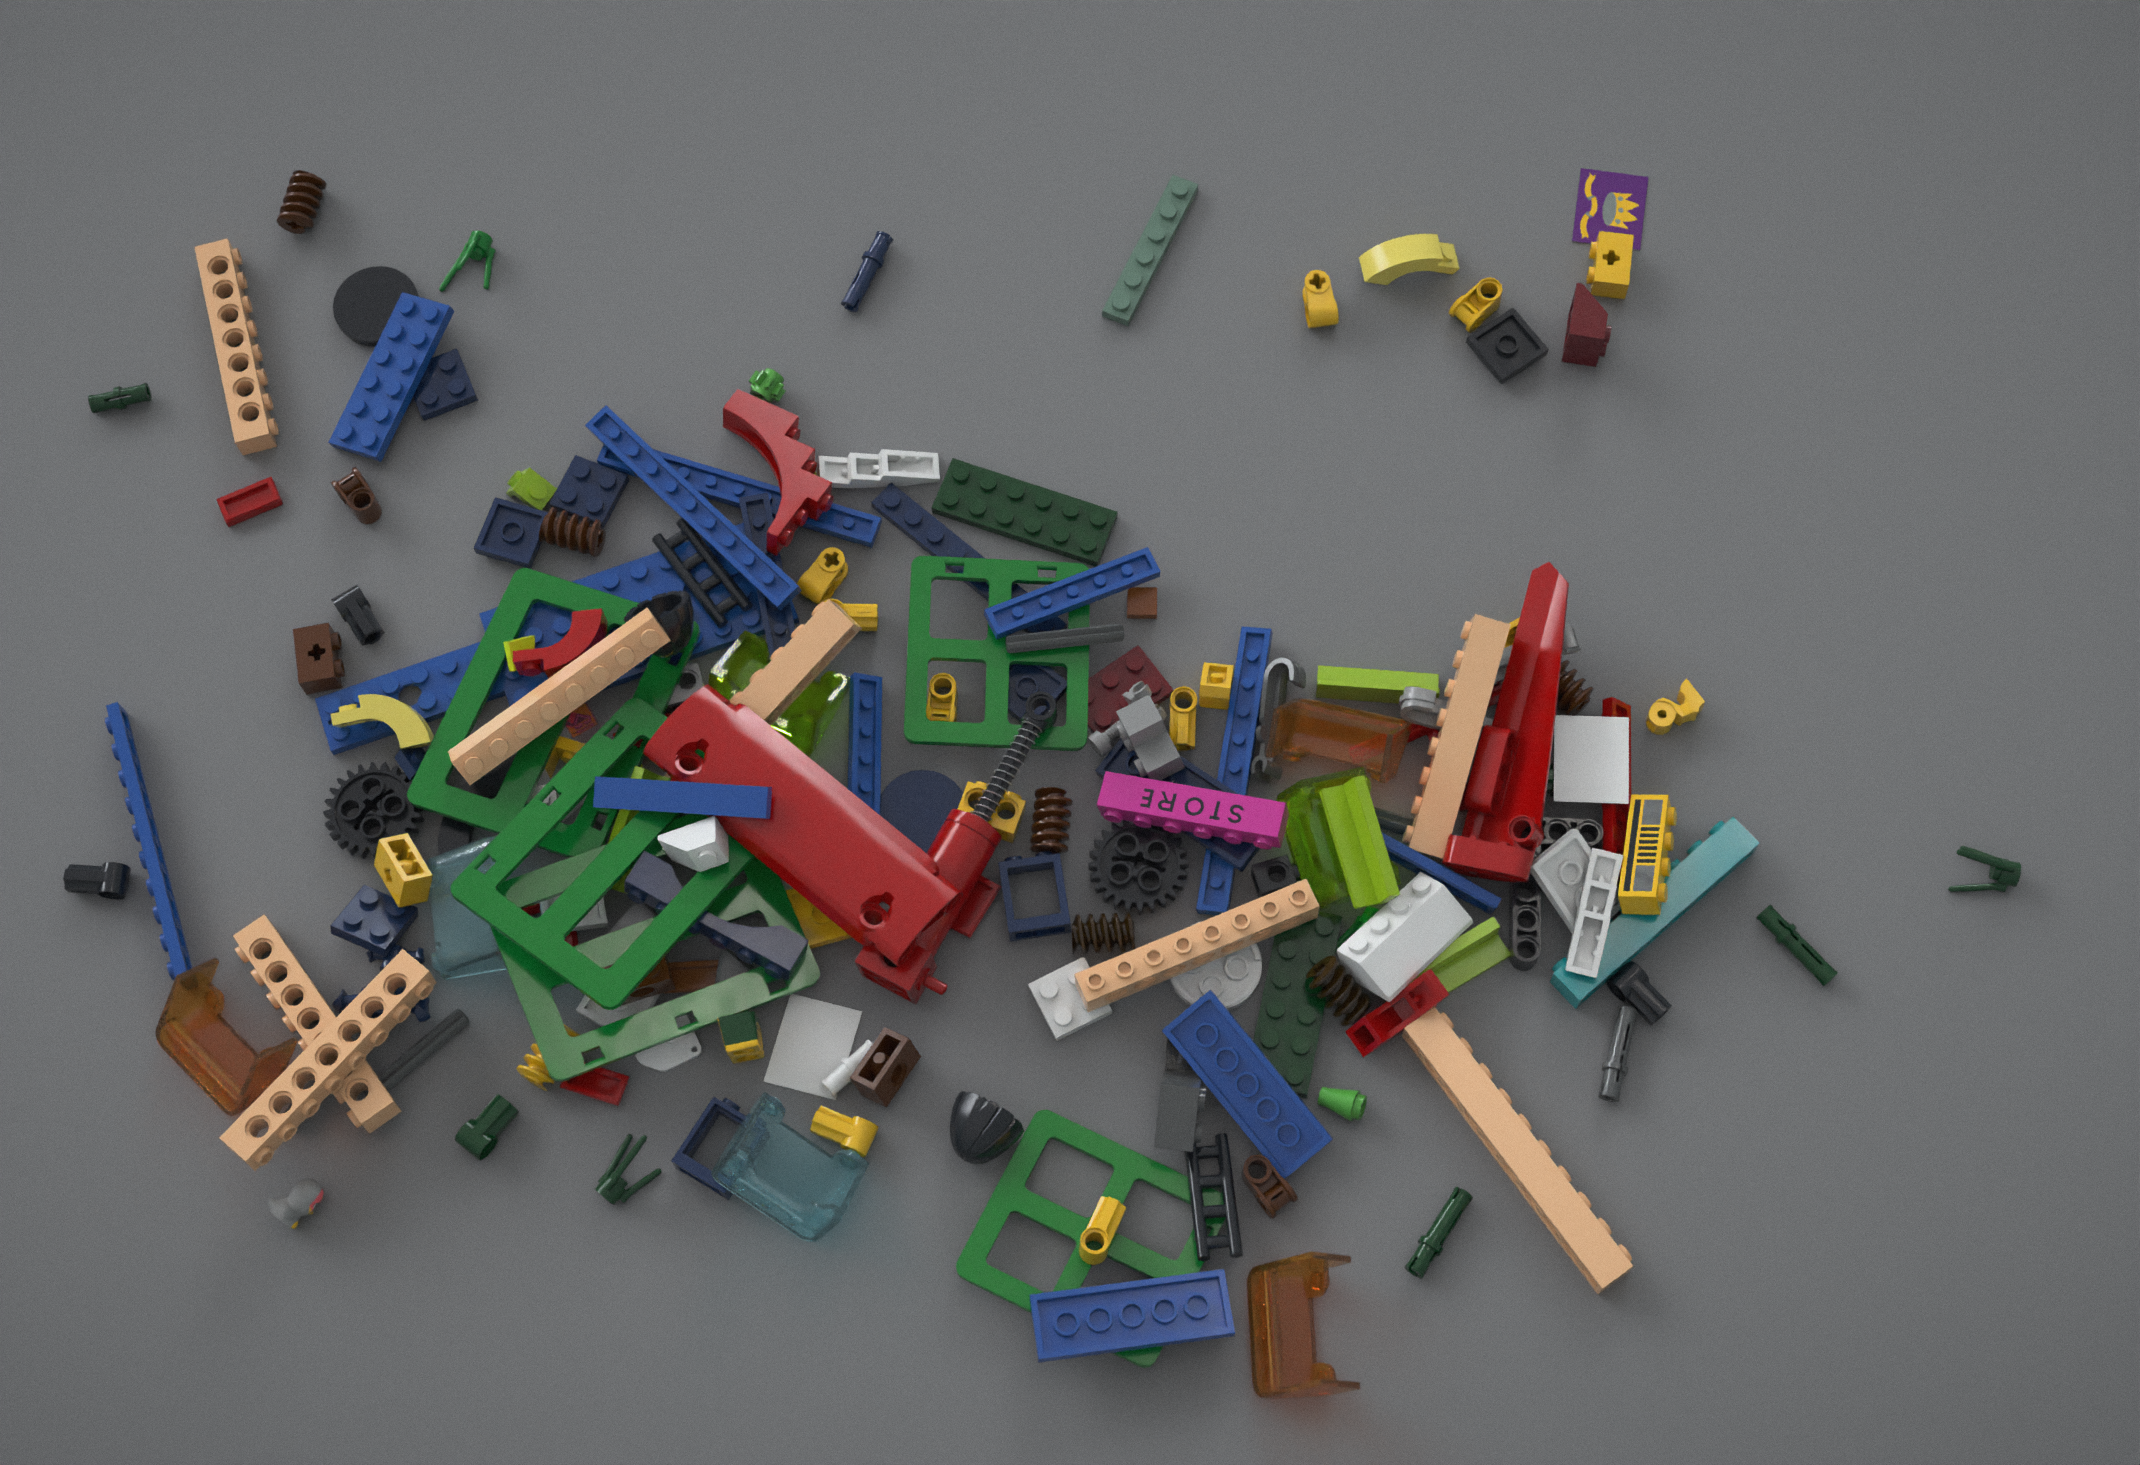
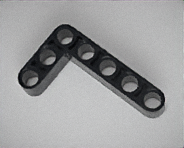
M1543 817L1541 828L1544 832V839L1536 848L1534 859L1557 841L1550 837V832L1556 831L1563 836L1570 829H1578L1580 834H1591L1594 841H1586L1590 849H1598L1603 837V829L1597 821L1591 819ZM1531 826L1526 827L1524 830L1531 832ZM1531 872L1528 882H1509V959L1512 966L1521 971L1532 969L1537 963L1541 952V887ZM1528 889L1533 897L1523 898L1518 894L1517 890ZM1526 918L1531 921L1533 926L1531 928H1523L1517 920ZM1527 948L1531 951L1533 957L1523 958L1518 954L1517 950Z

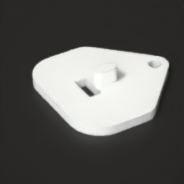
M687 1015L675 1019L678 1028L690 1024ZM691 1032L635 1055L643 1066L660 1072H666L698 1057L702 1053V1048L695 1032ZM697 1048V1051L692 1052V1049Z

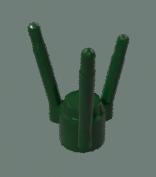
M1961 846L1957 850L1958 855L1990 865L1989 878L1993 879L1995 883L1950 886L1948 890L1950 892L1984 890L2005 892L2007 886H2017L2021 875V864L2009 861L2008 859L1998 858L1967 846Z
M628 1134L606 1172L598 1180L599 1184L595 1190L613 1205L618 1200L625 1203L632 1194L661 1174V1169L657 1168L627 1190L624 1189L628 1183L620 1176L646 1142L647 1136L645 1135L641 1136L615 1171L633 1138L631 1134Z

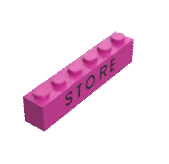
M1105 771L1097 801V807L1101 816L1111 822L1120 823L1122 820H1126L1143 828H1150L1151 825L1163 827L1164 830L1171 833H1181V830L1193 832L1195 836L1209 839L1211 836L1221 837L1226 842L1232 844H1241L1242 841L1249 842L1258 848L1266 850L1272 849V847L1281 848L1289 817V811L1285 802Z

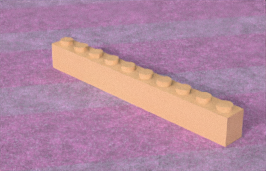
M1435 1007L1404 1028L1403 1039L1595 1292L1600 1294L1632 1269L1630 1253L1622 1244L1617 1245L1610 1236L1612 1234L1610 1227L1602 1218H1596L1590 1210L1592 1205L1588 1198L1581 1191L1576 1192L1570 1184L1572 1180L1565 1168L1561 1165L1556 1166L1550 1158L1552 1153L1546 1143L1541 1139L1537 1141L1530 1132L1532 1127L1526 1117L1522 1114L1517 1115L1510 1106L1512 1101L1504 1089H1497L1491 1081L1493 1077L1486 1065L1482 1062L1478 1064L1471 1055L1473 1050L1470 1044L1463 1037L1459 1039L1452 1030L1454 1025L1450 1018L1444 1012L1440 1014Z

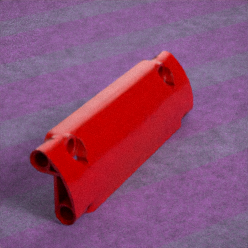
M709 684L701 687L687 698L664 721L644 748L643 754L664 772H667L671 777L670 781L772 787L770 819L718 815L706 816H716L725 832L854 940L864 946L875 945V948L896 966H900L910 957L919 937L950 913L963 896L961 890L945 877L939 875L938 865L932 857L744 704H731L728 699ZM697 749L705 753L704 758L700 757L695 751ZM883 901L890 907L888 912L879 903Z

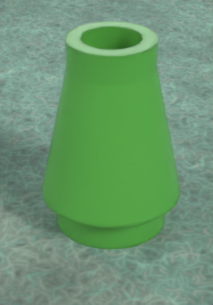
M1323 1086L1318 1097V1105L1328 1108L1349 1121L1353 1119L1360 1121L1367 1104V1096L1362 1095L1359 1090L1333 1089Z

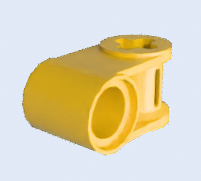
M1322 270L1310 271L1305 277V286L1302 291L1308 328L1337 325L1339 321L1338 308L1333 296L1329 275Z
M1491 277L1480 280L1470 291L1454 302L1449 309V315L1451 317L1456 316L1465 324L1466 330L1469 333L1474 332L1500 307L1503 290L1502 284L1497 279ZM1489 293L1494 295V297L1486 298L1483 294Z
M835 547L824 549L811 567L798 580L797 585L801 588L799 593L817 605L827 599H831L835 590L848 575L849 568L843 552Z
M938 673L930 680L926 704V718L930 721L957 722L958 692L956 681L950 674ZM941 687L951 689L946 695L936 693Z

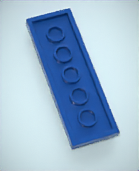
M402 292L328 442L330 445L369 459L382 461L452 318L454 310L451 306Z
M1209 990L1162 1030L1257 1149L1271 1162L1284 1179L1333 1140V1137L1212 990Z
M1224 1269L1031 1294L1029 1298L1038 1363L1233 1337L1235 1335Z

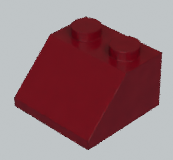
M1581 283L1576 284L1571 302L1561 362L1596 367L1599 356H1605L1612 326L1606 325L1608 313Z

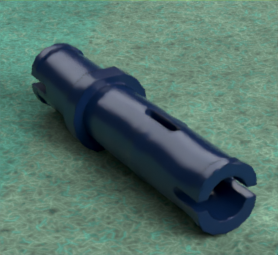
M877 231L869 250L865 251L862 255L863 262L844 299L841 301V305L845 306L844 308L848 311H858L878 268H882L884 264L883 258L893 242V238L889 237L890 235L886 232Z

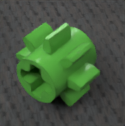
M766 368L765 371L762 370L761 372L756 370L748 381L752 384L750 386L752 389L750 391L751 395L768 403L773 402V400L779 402L786 392L783 389L785 385L782 384L784 378L770 368Z

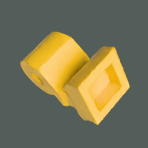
M1687 678L1681 684L1676 699L1681 705L1664 697L1652 704L1646 718V726L1650 732L1656 735L1666 734L1670 731L1673 723L1681 726L1685 722L1695 721L1697 714L1702 711L1705 701Z

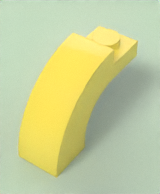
M1414 234L1391 239L1369 249L1359 257L1364 281L1381 285H1389L1398 277L1416 271H1432L1453 275L1460 269L1454 244L1439 242L1437 234Z
M358 695L360 708H357V704H349L338 707L339 712L330 714L333 726L338 728L370 721H382L394 730L401 749L429 746L434 738L428 723L415 709L399 700L384 695Z

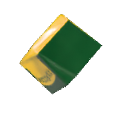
M754 1011L718 1017L725 1050L732 1063H741L765 1057L761 1024Z

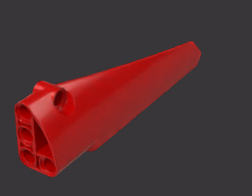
M1550 562L1532 570L1492 725L1484 726L1480 736L1465 795V808L1468 812L1462 836L1450 834L1448 837L1442 863L1452 871L1462 875L1502 882H1528L1536 848L1544 839V832L1541 827L1557 709L1569 583ZM1531 826L1530 834L1525 838H1520L1524 829Z

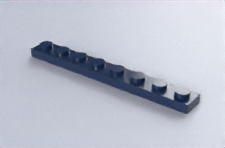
M892 483L871 502L873 509L931 556L984 558ZM945 565L952 573H963L964 566ZM963 581L988 601L989 585L986 582ZM1017 583L1013 584L1011 599L1028 592ZM1057 616L1023 630L1026 633L1067 629V624Z

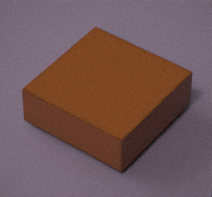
M1132 587L1127 590V619H1157V587Z

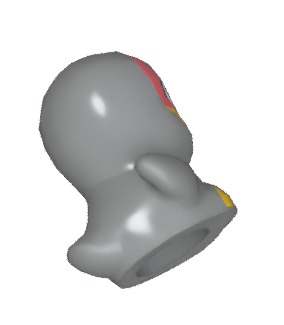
M302 1179L293 1187L288 1197L281 1199L269 1198L268 1206L270 1212L294 1230L301 1216L313 1214V1209L323 1199V1187L313 1179Z

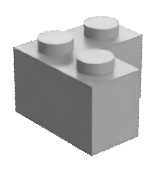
M1150 695L1116 711L1120 722L1115 725L1128 753L1133 750L1136 753L1138 759L1133 762L1141 777L1147 775L1149 779L1162 780L1185 768Z

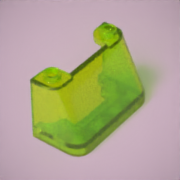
M744 630L710 670L708 684L729 701L737 692H743L750 684L751 676L759 669H764L771 662L769 660L768 645L765 640ZM835 671L825 672L819 682L814 680L774 722L772 727L810 757L819 745L849 690L851 678Z
M1364 767L1299 780L1279 793L1276 801L1285 802L1287 805L1289 817L1285 830L1286 841L1293 863L1297 865L1300 881L1307 879L1319 904V910L1351 901L1319 792L1323 788L1340 786L1353 777L1363 775L1370 792L1371 782L1366 776ZM1390 860L1397 885H1400L1401 881L1399 878V869L1397 865L1393 863L1392 860Z

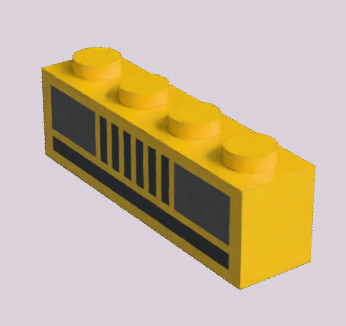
M1631 795L1618 891L1622 914L1660 915L1662 902H1667L1668 889L1664 880L1665 876H1670L1671 862L1667 855L1668 851H1673L1674 836L1673 832L1670 831L1671 826H1676L1677 822L1676 807H1671L1669 795Z

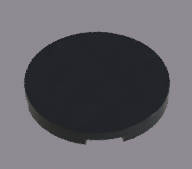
M385 266L365 268L349 276L340 285L333 301L334 318L341 331L351 338L353 342L365 346H376L402 292L418 297L419 294L411 279L397 269Z

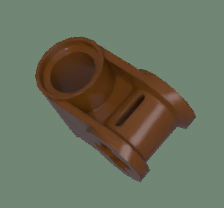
M356 467L352 468V472L341 480L330 482L344 504L348 505L361 523L372 524L380 519L382 508Z
M1253 1155L1245 1161L1241 1172L1242 1180L1255 1196L1260 1207L1271 1219L1276 1217V1212L1290 1201L1294 1203L1298 1200L1292 1187L1265 1156ZM1252 1165H1259L1264 1168L1265 1176L1261 1179H1255L1250 1176L1248 1168Z

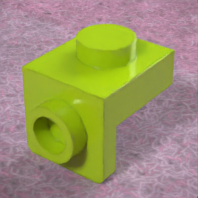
M529 467L522 472L517 470L507 483L510 488L506 494L510 497L515 495L529 507L542 510L557 488Z

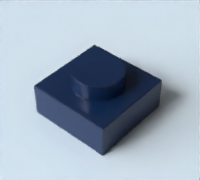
M422 747L400 749L395 755V760L409 780L414 779L426 752Z

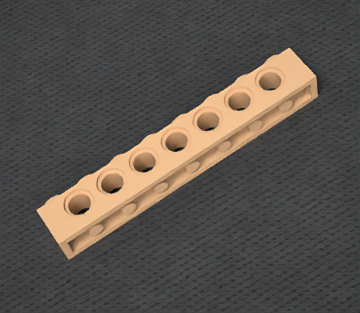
M228 238L195 246L234 442L242 455L277 447L275 435H279V430L275 419L270 416V411L274 410L270 394L266 393L264 386L268 385V379L263 368L260 369L259 362L263 361V355L259 344H255L254 337L258 336L254 320H250L249 313L253 312L249 296L244 294V289L248 288L243 271L240 272L239 265L243 264L238 248L233 249ZM247 367L246 370H244V371H242V372H239L241 369ZM253 417H257L254 421H250Z
M1304 879L1075 974V985L1087 1012H1091L1318 918L1319 904L1307 879Z
M264 914L233 935L239 944L235 951L245 964L250 961L255 969L250 971L260 987L266 984L271 992L266 994L267 998L276 1010L280 1007L284 1010L286 1015L282 1017V1020L292 1033L295 1031L299 1032L302 1039L298 1043L304 1051L336 1018V1015L274 925ZM272 951L269 957L261 959L264 953ZM287 974V977L282 982L276 983L281 975ZM303 997L301 1003L292 1006L295 999ZM319 1020V1023L315 1028L308 1029L309 1025L313 1021ZM338 1056L331 1057L327 1061L326 1066L334 1064ZM366 1059L358 1069L352 1070L346 1076L342 1086L333 1093L340 1104L346 1101L351 1110L346 1114L355 1127L363 1126L369 1134L402 1112ZM368 1090V1095L363 1100L356 1101L357 1096L362 1091Z
M402 949L219 1137L220 1140L254 1171L260 1166L267 1164L272 1159L274 1151L283 1142L290 1140L295 1135L297 1127L306 1118L313 1116L318 1111L320 1103L329 1094L335 1093L342 1086L346 1076L364 1063L366 1056L372 1049L384 1043L389 1032L398 1023L408 1018L411 1009L420 1000L427 998L431 994L437 982L430 971ZM403 986L406 987L403 993L394 995L396 989ZM383 1010L379 1017L371 1018L375 1011ZM361 1033L356 1041L349 1042L353 1034ZM338 1056L334 1064L326 1066L327 1061L331 1057ZM315 1080L312 1087L303 1089L308 1081ZM292 1104L289 1111L280 1113L283 1106ZM269 1127L268 1132L263 1137L257 1138V1134L261 1129Z

